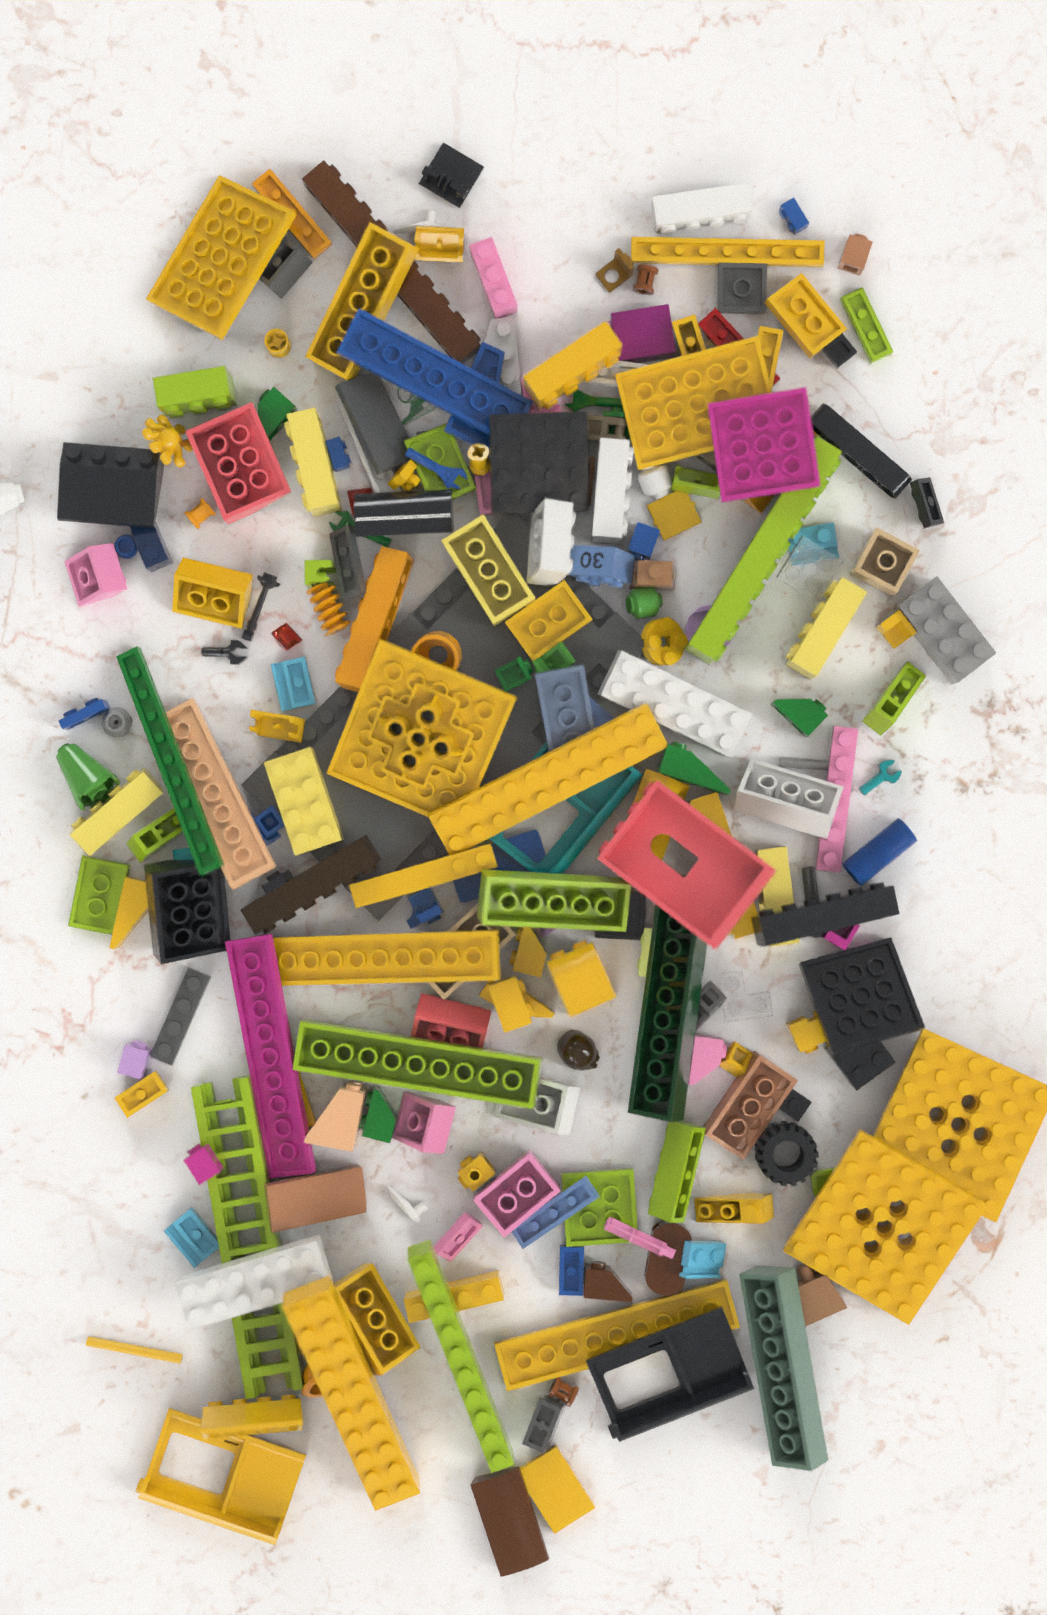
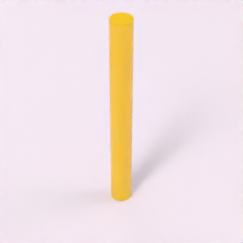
M88 1336L86 1346L178 1364H181L183 1354L96 1337Z

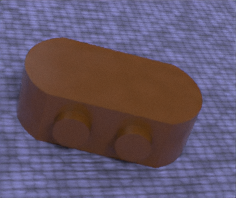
M660 1220L653 1225L651 1236L666 1242L668 1247L675 1249L676 1252L673 1259L664 1255L659 1256L648 1250L644 1276L648 1287L653 1292L669 1296L678 1293L684 1287L685 1280H689L679 1276V1274L683 1271L681 1262L685 1241H692L688 1228L683 1223H670Z

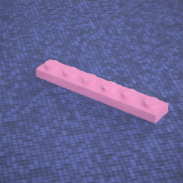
M833 726L826 781L844 787L827 839L819 837L816 870L841 873L858 729Z

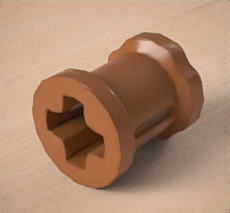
M640 264L637 267L639 273L637 282L633 285V291L643 295H653L654 289L652 287L655 275L658 274V268Z
M558 1377L551 1384L548 1396H554L564 1401L566 1406L570 1407L576 1398L579 1387H572L561 1381V1377Z

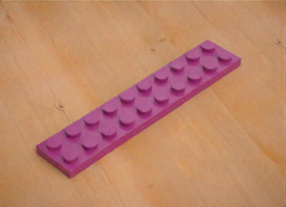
M271 933L225 941L269 1179L312 1174L317 1170L312 1144L304 1143L305 1137L309 1133L299 1074L297 1070H293L295 1053L273 935Z

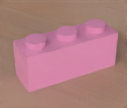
M490 237L469 245L470 255L494 319L504 318L517 313V302L493 238Z

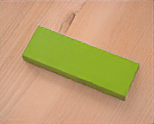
M863 287L840 298L842 306L870 364L891 355L894 351Z

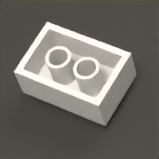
M545 498L535 509V512H532L526 583L555 587L571 572L573 560L570 558V550H572L574 545V535H571V530L576 519V514L573 512V503Z

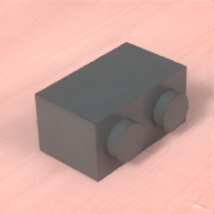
M284 237L259 280L282 299L313 262L300 248Z

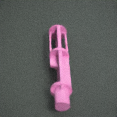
M609 1217L604 1224L606 1231L659 1256L664 1255L671 1259L674 1257L676 1250L668 1247L666 1242L624 1224L613 1217Z

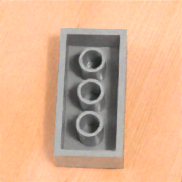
M938 576L931 579L894 608L895 612L900 610L917 632L914 635L952 685L960 682L996 654L995 650Z

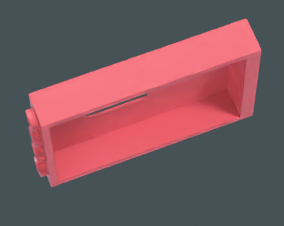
M658 780L655 783L650 782L642 793L645 796L640 803L636 801L629 809L628 814L630 816L625 822L621 821L613 830L615 835L611 841H605L598 850L600 855L597 859L713 949H718L777 870ZM667 834L699 858L685 878L653 854L651 842L655 836Z

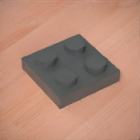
M719 263L717 310L720 313L765 314L767 263Z

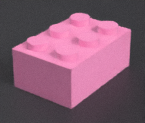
M529 1148L476 1192L473 1201L505 1238L558 1194L561 1189L559 1183Z

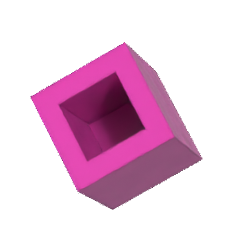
M208 1143L203 1147L197 1144L188 1150L189 1156L183 1160L199 1185L218 1174L224 1168Z

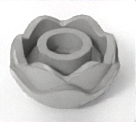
M120 707L107 710L102 718L104 731L112 737L127 735L133 723L129 713Z

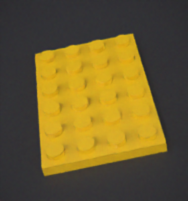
M219 175L146 297V300L223 340L297 214L293 210Z
M759 336L615 374L638 470L714 451L708 403L772 393Z

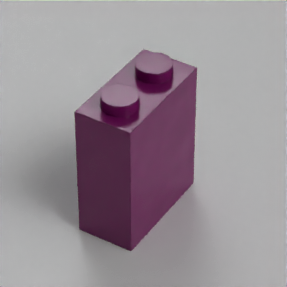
M669 304L611 313L610 321H607V323L622 344L621 354L618 358L619 361L643 363L675 357L676 348Z

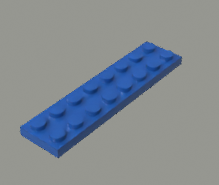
M360 308L336 353L488 435L489 414L528 413L533 404V401Z

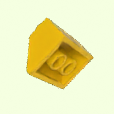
M183 557L174 574L172 612L242 629L252 593L253 574Z

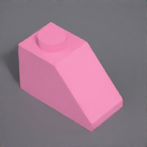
M695 1034L688 1085L696 1084L721 1064V1058H725L727 1045L723 1044L724 1040L722 1038Z

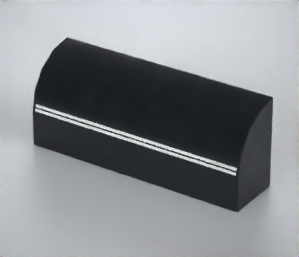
M452 489L355 494V536L453 532Z

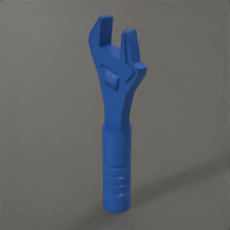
M410 447L405 454L406 457L435 472L443 480L447 489L450 487L460 489L454 483L458 475L465 480L468 479L462 468L441 466Z

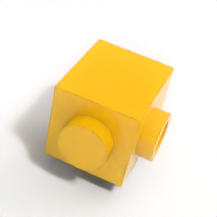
M480 1151L473 1158L469 1155L459 1163L461 1167L458 1169V1174L460 1176L457 1178L465 1189L469 1187L473 1192L494 1176L496 1169L483 1152Z

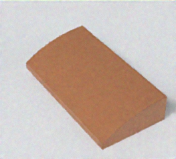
M754 1051L745 1074L736 1077L703 1127L706 1128L705 1135L744 1160L798 1080Z
M360 1165L264 1184L271 1233L366 1213L363 1171Z

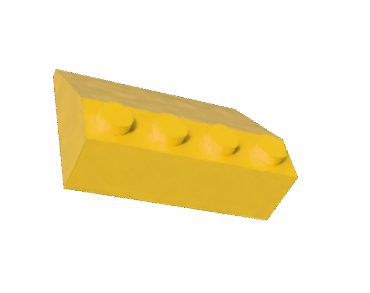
M295 1394L282 1395L281 1400L272 1401L271 1397H259L257 1402L247 1403V1399L232 1400L231 1405H223L222 1401L208 1402V1407H203L202 1436L204 1439L299 1431L303 1429L301 1398L296 1399Z

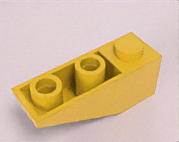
M742 1193L694 1198L696 1222L764 1224L774 1218L772 1193Z

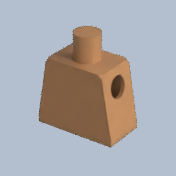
M638 560L634 562L632 584H629V589L652 587L656 590H675V564L672 561Z
M804 1263L796 1267L800 1279L797 1281L805 1327L847 1308L845 1302L826 1275H822L819 1272L814 1273L812 1268Z

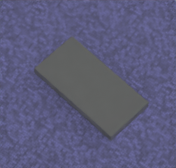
M369 373L338 383L335 389L376 474L392 470L408 462L410 458L405 456L407 448L404 440L409 439V436L381 378L373 373Z

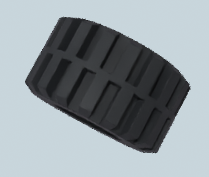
M781 1121V1124L775 1122L771 1124V1128L768 1129L766 1127L763 1135L758 1139V1144H755V1158L763 1174L773 1183H780L781 1186L786 1187L787 1184L796 1186V1182L801 1181L803 1183L807 1181L805 1177L813 1175L812 1169L813 1167L817 1168L818 1162L816 1158H819V1152L816 1149L817 1145L812 1136L802 1126H798L794 1122L787 1123V1121ZM783 1141H794L800 1148L798 1159L789 1166L777 1165L773 1160L774 1149Z

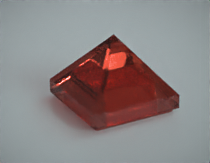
M287 623L271 633L277 644L287 651L302 642L301 637Z

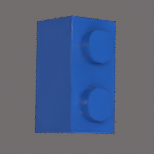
M794 197L780 206L779 214L782 219L786 220L790 232L796 235L808 227L809 221Z
M340 436L326 440L325 442L335 472L350 468L349 463H351L349 454L346 455L344 449L347 448L345 441L341 440Z

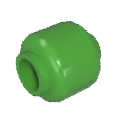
M652 587L633 588L625 598L626 610L636 619L655 617L659 612V608L663 606L662 595L657 593L656 589Z

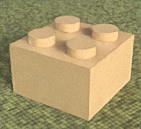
M876 528L871 532L850 575L890 596H894L898 593L920 550Z

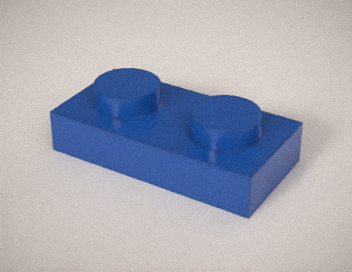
M94 698L86 702V707L77 711L75 708L63 714L64 718L58 720L63 730H70L111 708L106 700Z
M560 1245L559 1295L583 1296L584 1246L566 1247V1245Z

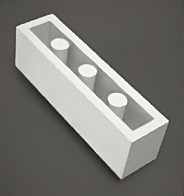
M749 182L654 196L651 203L655 233L662 232V234H671L676 232V229L683 228L686 231H693L703 225L718 227L723 225L724 222L733 221L734 224L744 223L751 218L753 212Z

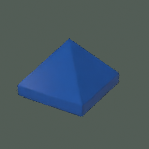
M273 805L253 818L266 838L285 826L282 817Z

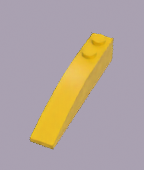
M487 843L460 853L443 856L350 884L349 887L355 907L359 908L473 875L482 870L496 868L497 863L491 843Z

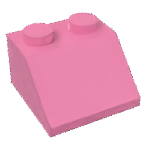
M113 543L89 546L64 561L79 607L114 597L128 589Z
M404 1092L392 1138L421 1152L444 1154L456 1107L438 1099Z

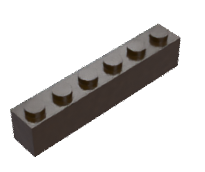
M364 835L270 893L248 904L240 911L255 935L261 931L266 934L277 927L275 923L282 919L285 923L297 916L295 911L301 907L305 911L317 904L315 899L323 896L326 899L336 893L335 887L340 884L346 887L355 882L357 874L363 872L364 875H367L377 869L375 864L381 858L367 835Z

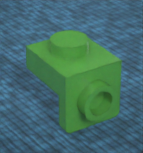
M560 642L532 663L535 666L536 673L569 667L576 661L563 642Z

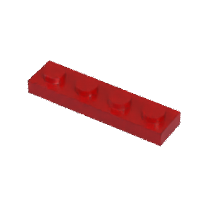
M716 308L698 323L700 330L715 347L744 340ZM776 373L774 376L773 386L777 384L781 379Z

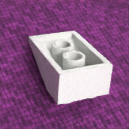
M540 1077L536 1105L533 1109L497 1103L494 1117L557 1135H570L580 1087Z

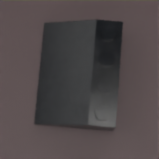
M63 442L59 468L57 520L155 528L165 465L160 459L161 453H154L150 449Z
M166 860L144 864L153 955L159 963L166 964L227 951L225 941L230 940L225 875L221 867L208 874L199 875L194 860Z

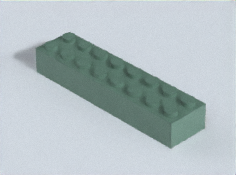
M755 1266L740 1273L739 1277L772 1466L812 1471L826 1463L828 1455L796 1270L794 1267Z

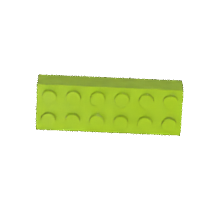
M482 870L477 918L482 925L626 932L631 884L622 877Z

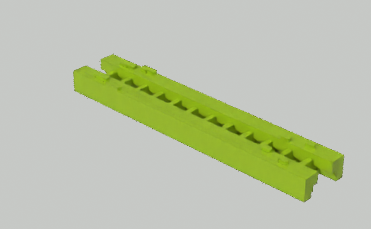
M250 1075L234 1077L232 1079L235 1093L234 1100L228 1098L216 1101L213 1081L195 1084L191 1087L201 1147L208 1143L224 1167L218 1174L207 1180L222 1263L244 1257L243 1254L282 1246L280 1232L271 1233L264 1184L271 1181L267 1169ZM237 1107L240 1123L220 1126L218 1111ZM241 1131L244 1147L225 1150L222 1135ZM246 1155L248 1171L229 1174L226 1159ZM250 1179L252 1194L233 1198L231 1182ZM254 1203L257 1218L237 1221L235 1206ZM258 1227L261 1242L242 1245L239 1230ZM283 1302L272 1305L273 1313L254 1316L252 1311L232 1317L246 1399L256 1398L259 1394L266 1393L265 1376L284 1373L287 1389L292 1388L294 1391L302 1390L305 1385L302 1377L304 1367L299 1343L282 1308ZM276 1325L278 1337L258 1340L256 1328ZM280 1349L282 1361L262 1363L261 1352Z

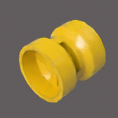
M271 329L265 335V346L273 357L284 358L289 354L291 342L283 330Z

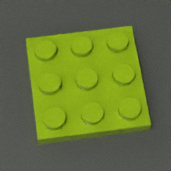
M633 1168L561 1173L562 1192L587 1176L600 1197L565 1220L566 1247L632 1243L606 1231L604 1224L609 1217H613L638 1230Z

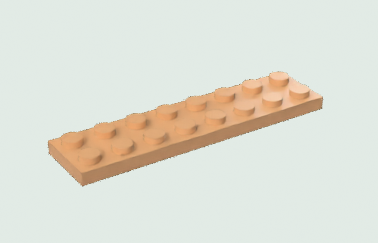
M191 698L167 711L166 715L224 862V866L221 869L231 889L234 890L277 866L196 701Z

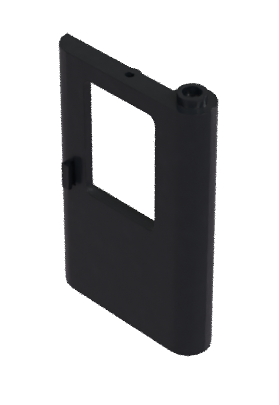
M722 1306L585 1359L612 1423L608 1425L610 1434L613 1439L617 1438L619 1442L754 1389ZM665 1350L680 1383L679 1386L626 1408H617L604 1374L615 1368Z

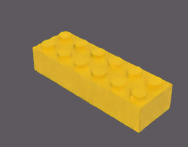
M369 222L305 357L346 380L356 378L361 367L336 353L359 308L382 321L385 320L419 248Z

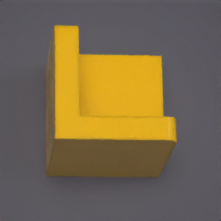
M900 610L876 626L893 649L917 633Z

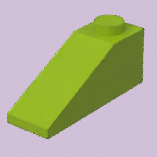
M907 661L870 708L862 722L880 736L884 734L896 722L926 675Z
M171 809L132 835L126 843L140 863L183 833L175 809Z

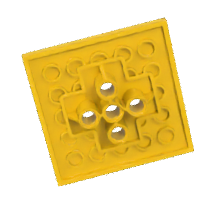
M380 639L326 774L428 817L429 813L480 787L517 697ZM423 711H432L434 720H426L423 717ZM391 723H399L402 727V733L393 732ZM414 733H422L425 737V742L418 743L415 741ZM436 743H445L448 751L445 753L438 751ZM405 755L414 756L416 764H407Z
M924 1028L919 1033L874 1131L873 1137L984 1201L988 1207L982 1216L997 1222L1047 1113V1084ZM970 1095L972 1098L970 1105L963 1107V1097ZM934 1107H939L940 1113L938 1117L930 1118V1110ZM960 1117L962 1120L960 1127L952 1128L953 1119ZM982 1127L983 1135L975 1139L974 1131ZM950 1139L952 1142L951 1147L948 1150H942L941 1145L943 1141Z
M859 1129L783 1247V1252L822 1275H826L829 1279L909 1325L988 1206L979 1198ZM892 1201H902V1203L897 1207H893L890 1205ZM858 1209H868L865 1214L857 1213ZM879 1221H889V1223L886 1226L877 1225ZM910 1233L905 1239L898 1237L900 1234ZM866 1241H876V1243L872 1246L865 1245Z

